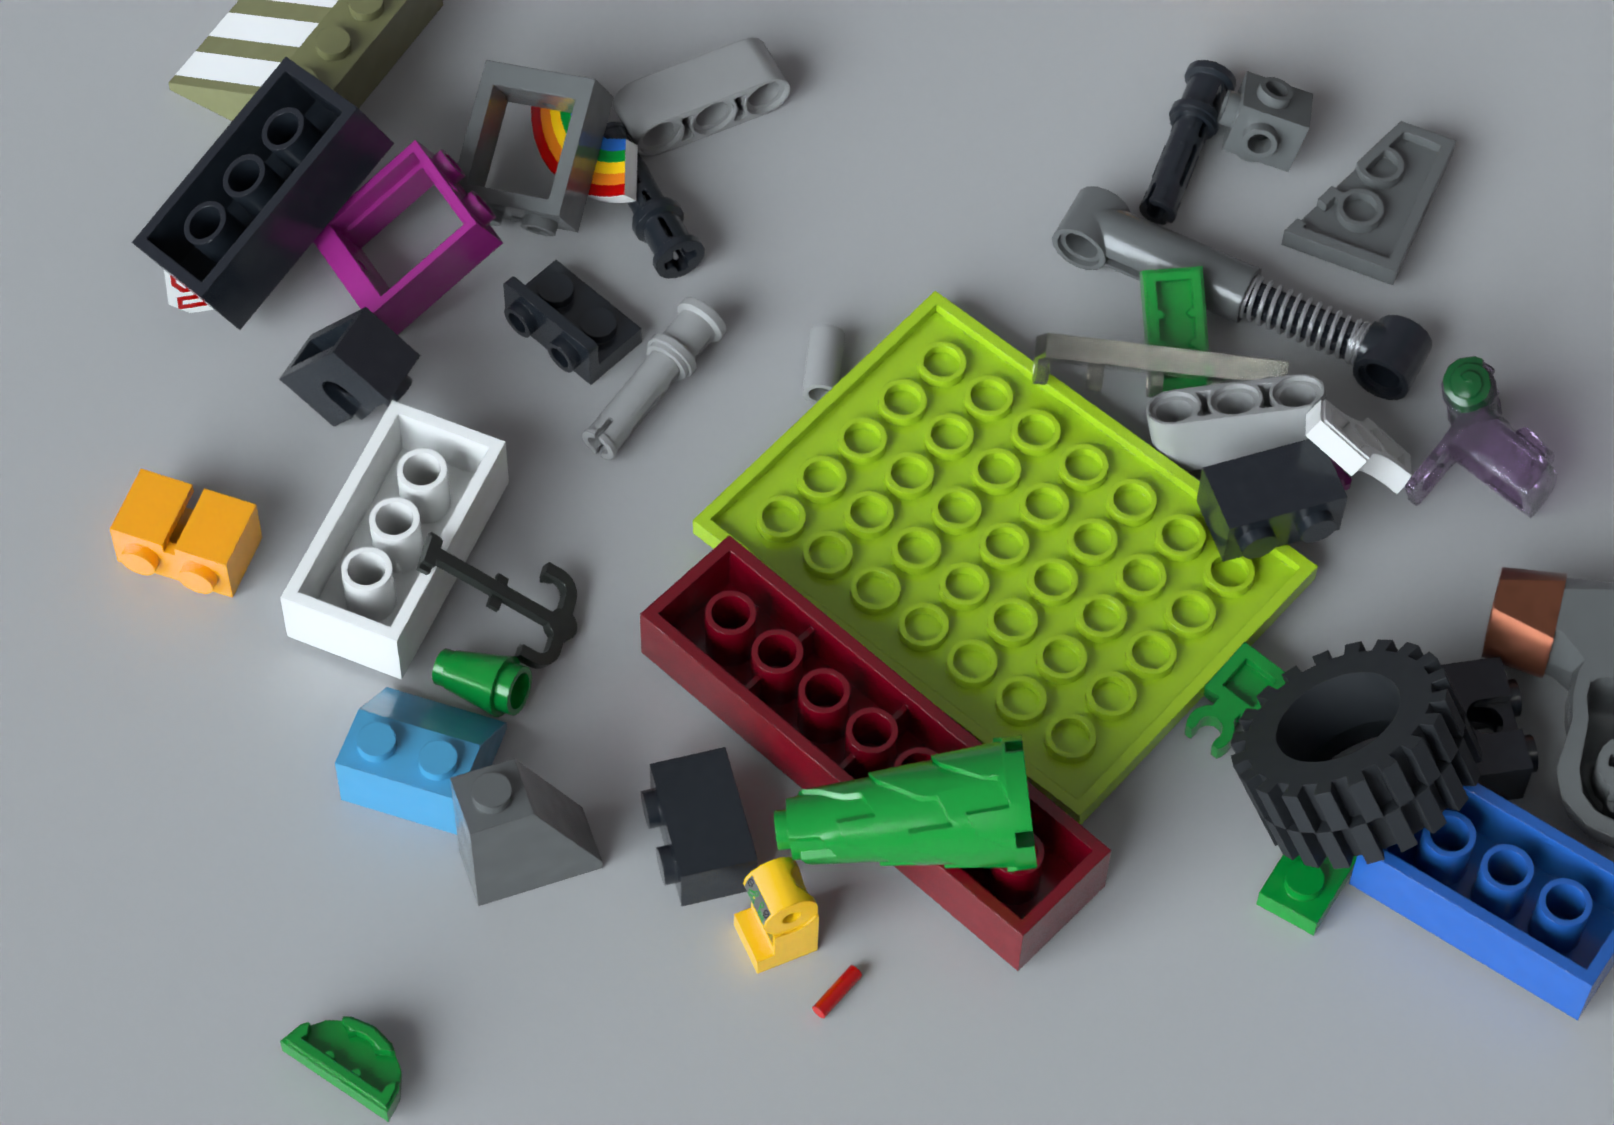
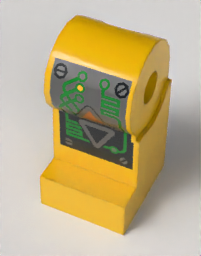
M792 857L773 859L752 870L743 882L751 899V908L734 914V926L758 974L817 951L819 915L818 905L814 897L808 893L799 866Z

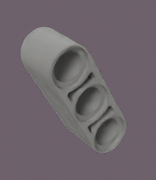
M747 38L636 79L618 91L612 105L621 123L624 124L632 142L638 145V152L644 156H656L776 110L789 96L790 85L764 42L759 38Z
M1294 374L1161 392L1154 396L1147 403L1146 407L1151 446L1185 471H1193L1309 439L1306 436V414L1320 400L1324 401L1326 399L1325 386L1315 376Z

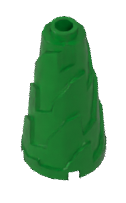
M1022 735L993 738L992 743L931 755V760L868 772L869 777L801 789L797 796L786 798V809L774 810L778 850L791 849L793 860H802L810 865L880 862V866L944 865V868H1008V872L1036 869L1037 860Z

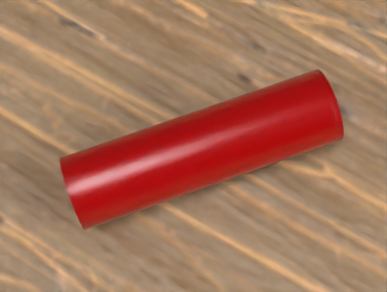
M850 965L814 1004L812 1009L816 1015L824 1019L862 978L863 975L857 967Z

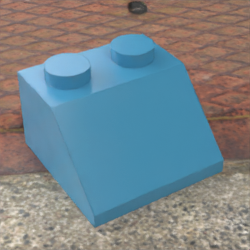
M386 687L358 709L335 761L341 800L457 835L450 778L492 765L507 730V722Z

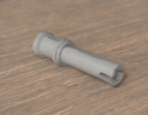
M692 297L684 298L677 308L679 315L664 333H657L648 341L646 350L648 357L592 425L582 433L583 441L595 454L604 445L606 448L602 451L601 457L608 460L613 459L620 447L675 380L681 381L691 377L697 367V358L711 341H720L726 334L725 322L705 302Z

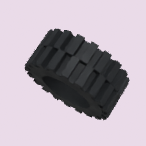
M1378 639L1371 651H1366L1362 641L1345 645L1344 655L1332 658L1329 650L1313 656L1315 666L1304 672H1301L1297 665L1282 674L1285 681L1282 687L1275 689L1268 685L1256 696L1261 708H1246L1239 719L1244 731L1233 733L1231 746L1236 753L1231 755L1233 767L1274 845L1279 846L1283 855L1291 860L1300 855L1306 866L1319 868L1325 858L1328 857L1334 869L1351 868L1354 856L1363 855L1368 865L1385 860L1383 849L1398 844L1401 852L1418 844L1414 834L1423 828L1434 834L1447 824L1442 814L1446 808L1460 811L1469 799L1463 786H1476L1481 774L1476 763L1483 762L1482 749L1478 743V738L1438 658L1430 651L1423 655L1419 645L1406 642L1398 651L1393 640ZM1377 737L1363 748L1346 756L1331 760L1342 751L1365 740Z

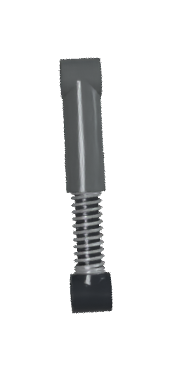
M1087 186L1081 189L1052 237L1053 246L1057 253L1070 264L1085 270H1098L1106 266L1140 281L1139 272L1144 270L1203 266L1207 311L1237 324L1245 316L1248 322L1256 319L1257 326H1262L1266 323L1267 330L1276 328L1278 335L1285 332L1287 339L1295 336L1297 343L1305 340L1306 347H1311L1315 344L1317 352L1325 348L1326 356L1335 352L1336 360L1343 359L1347 365H1352L1353 377L1366 392L1384 400L1397 401L1405 398L1432 349V340L1429 334L1419 324L1408 318L1398 315H1387L1380 318L1378 322L1374 321V323L1370 324L1368 321L1363 323L1361 318L1354 323L1352 322V314L1348 315L1345 319L1342 317V310H1339L1337 314H1333L1332 306H1329L1326 310L1322 309V301L1315 306L1312 305V297L1308 298L1307 302L1303 301L1302 293L1298 294L1297 298L1293 296V289L1285 293L1283 292V285L1278 286L1277 289L1273 288V280L1269 281L1267 285L1264 284V277L1261 276L1262 269L1130 213L1128 206L1120 197L1104 188Z

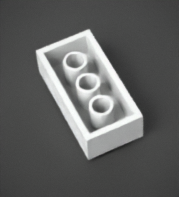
M392 400L280 597L287 636L402 680L457 577L437 566L432 568L428 575L416 570L428 533L433 532L442 538L441 549L466 562L509 483L506 442Z

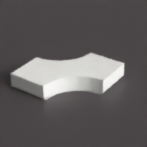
M1326 399L1324 401L1320 400L1306 414V436L1351 476L1357 471L1365 472L1382 482L1396 494L1412 480L1411 455L1368 417L1363 422L1355 420L1341 412Z

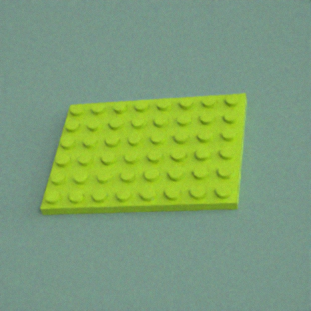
M934 291L693 519V534L714 549L730 535L982 744L992 743L993 738L1022 735L1027 781L1080 825L1204 696L1205 685L1244 642L1252 646L1315 580L1318 569L1316 564L1288 544L1275 547L1270 553L1259 558L1248 559L1242 556L1223 562L1196 501L1200 484L1198 479L937 291Z

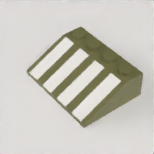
M238 0L169 81V89L233 121L282 60L288 57L357 108H360L442 8L443 0Z

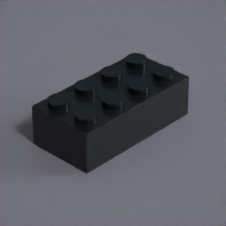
M285 57L132 243L184 287L241 330L394 145V142L359 108L288 57Z

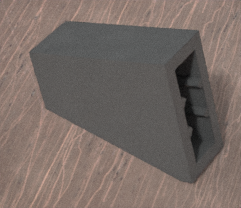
M515 758L450 778L459 852L478 906L603 868V862L583 808Z

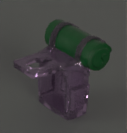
M1479 357L1459 358L1447 367L1441 388L1451 427L1437 447L1406 483L1405 490L1408 500L1415 506H1418L1455 463H1458L1511 505L1532 518L1545 503L1555 487L1558 475L1552 465L1555 455L1537 433L1527 427L1515 430L1502 416L1501 402L1498 398L1499 390L1493 376L1495 369Z

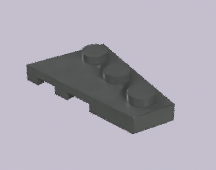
M1400 121L1356 163L1355 170L1336 188L1331 186L1318 198L1317 206L1302 220L1297 218L1284 230L1281 245L1394 285L1451 160L1456 140Z

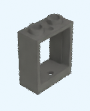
M486 60L458 165L465 174V177L459 183L468 194L472 190L476 192L495 214L496 218L490 223L491 226H501L502 219L522 222L521 227L523 229L544 236H555L557 229L572 232L579 231L614 99L596 79ZM508 102L572 113L549 199L485 187Z

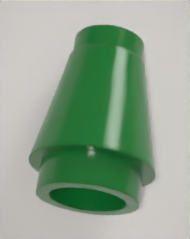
M445 648L438 654L435 660L432 680L435 685L444 687L449 692L492 716L501 717L504 714L515 716L523 709L530 694L532 673L529 667L520 664L516 656L461 650L454 651Z

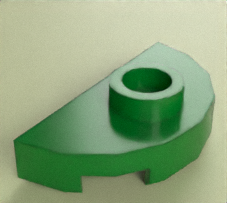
M343 1016L342 1020H325L310 1025L309 1022L300 1024L280 1041L283 1052L387 1122L390 1121L401 1100L402 1071L393 1044L375 1026L352 1016Z

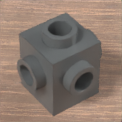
M1247 71L1238 92L1228 90L1219 111L1217 123L1225 126L1222 150L1236 154L1239 158L1248 162H1259L1289 172L1310 129L1313 93L1292 87L1279 78L1263 77Z

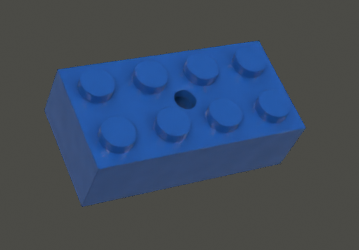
M1479 783L1476 786H1463L1469 799L1460 811L1446 808L1442 812L1447 824L1433 834L1426 828H1423L1414 834L1418 843L1414 847L1401 852L1398 844L1383 849L1385 860L1368 865L1363 855L1357 856L1349 882L1350 885L1577 1021L1614 965V862Z

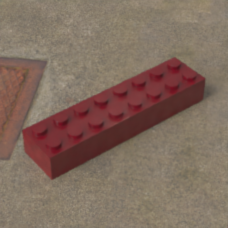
M730 535L640 613L641 652L802 789L869 777L868 772L931 760V755L982 745L980 741ZM1029 782L1028 791L1037 860L1036 869L1008 872V868H944V865L894 866L1017 971L1105 887L1111 856V849Z

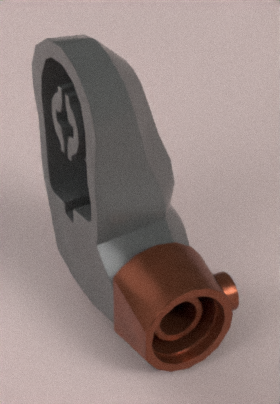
M1502 567L1481 657L1492 658L1501 656L1503 665L1539 678H1543L1544 674L1549 675L1568 691L1564 718L1567 737L1556 768L1561 798L1568 817L1590 839L1614 848V583L1567 578V573Z

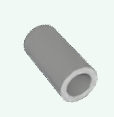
M821 324L814 326L809 332L802 394L807 401L816 404L841 380L845 333L837 326Z

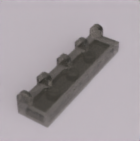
M1045 333L1036 337L1032 382L1038 385L1047 384L1050 375V362L1087 366L1086 389L1100 392L1102 388L1104 369L1146 373V397L1153 398L1162 392L1164 376L1206 380V385L1286 376L1288 375L1289 361Z

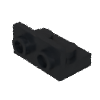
M557 260L553 261L526 285L515 276H512L503 283L504 314L510 326L522 337L528 338L531 336L547 349L550 357L558 367L568 373L574 371L590 385L642 342L641 327Z

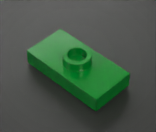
M1203 266L1144 270L1139 272L1149 393L1212 385Z

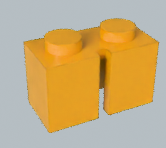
M140 469L110 527L118 562H122L128 569L141 575H153L156 573L178 580L187 588L198 593L209 594L213 591L233 598L262 540L257 505L204 488L193 510L186 507L194 492L193 484Z

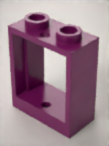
M414 140L356 191L314 240V244L360 309L367 307L397 335L503 244L490 225L496 218L491 208L473 190L467 194L459 183L465 177L460 166L443 149L434 154L417 140ZM435 185L463 225L394 286L389 288L361 248L429 188Z

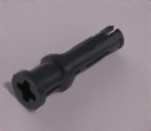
M1196 60L1190 63L1184 75L1187 85L1182 98L1175 101L1170 109L1171 133L1166 145H1164L1148 190H1146L1143 200L1139 205V211L1142 216L1153 223L1166 225L1167 221L1170 224L1174 222L1202 147L1206 140L1216 135L1221 124L1217 123L1219 111L1228 90H1235L1236 78L1228 68L1217 62Z
M607 123L604 133L606 139H627L631 141L623 123ZM638 152L636 201L628 202L634 214L632 217V230L637 238L647 243L653 252V266L659 276L666 279L684 276L701 263L705 256V248L698 237L689 234L683 224L684 212L677 201L664 197L649 168ZM674 251L679 257L677 260L673 259Z

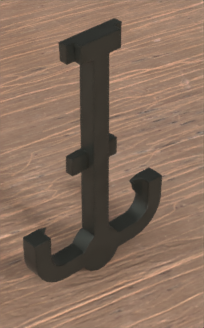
M433 532L428 533L416 569L417 571L428 575L431 569L437 566L487 594L489 597L486 607L497 612L500 610L501 603L542 625L544 633L548 637L543 653L520 643L515 656L522 664L530 668L541 669L558 659L563 643L573 638L577 633V621L573 616L577 601V588L573 579L566 571L551 562L542 567L540 583L554 584L560 593L557 609L550 611L508 587L509 578L498 573L494 579L441 549L442 538Z

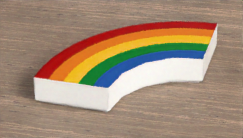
M531 106V122L536 146L546 166L555 175L572 113ZM603 137L588 193L589 198L608 203L636 201L638 145L627 139H606Z

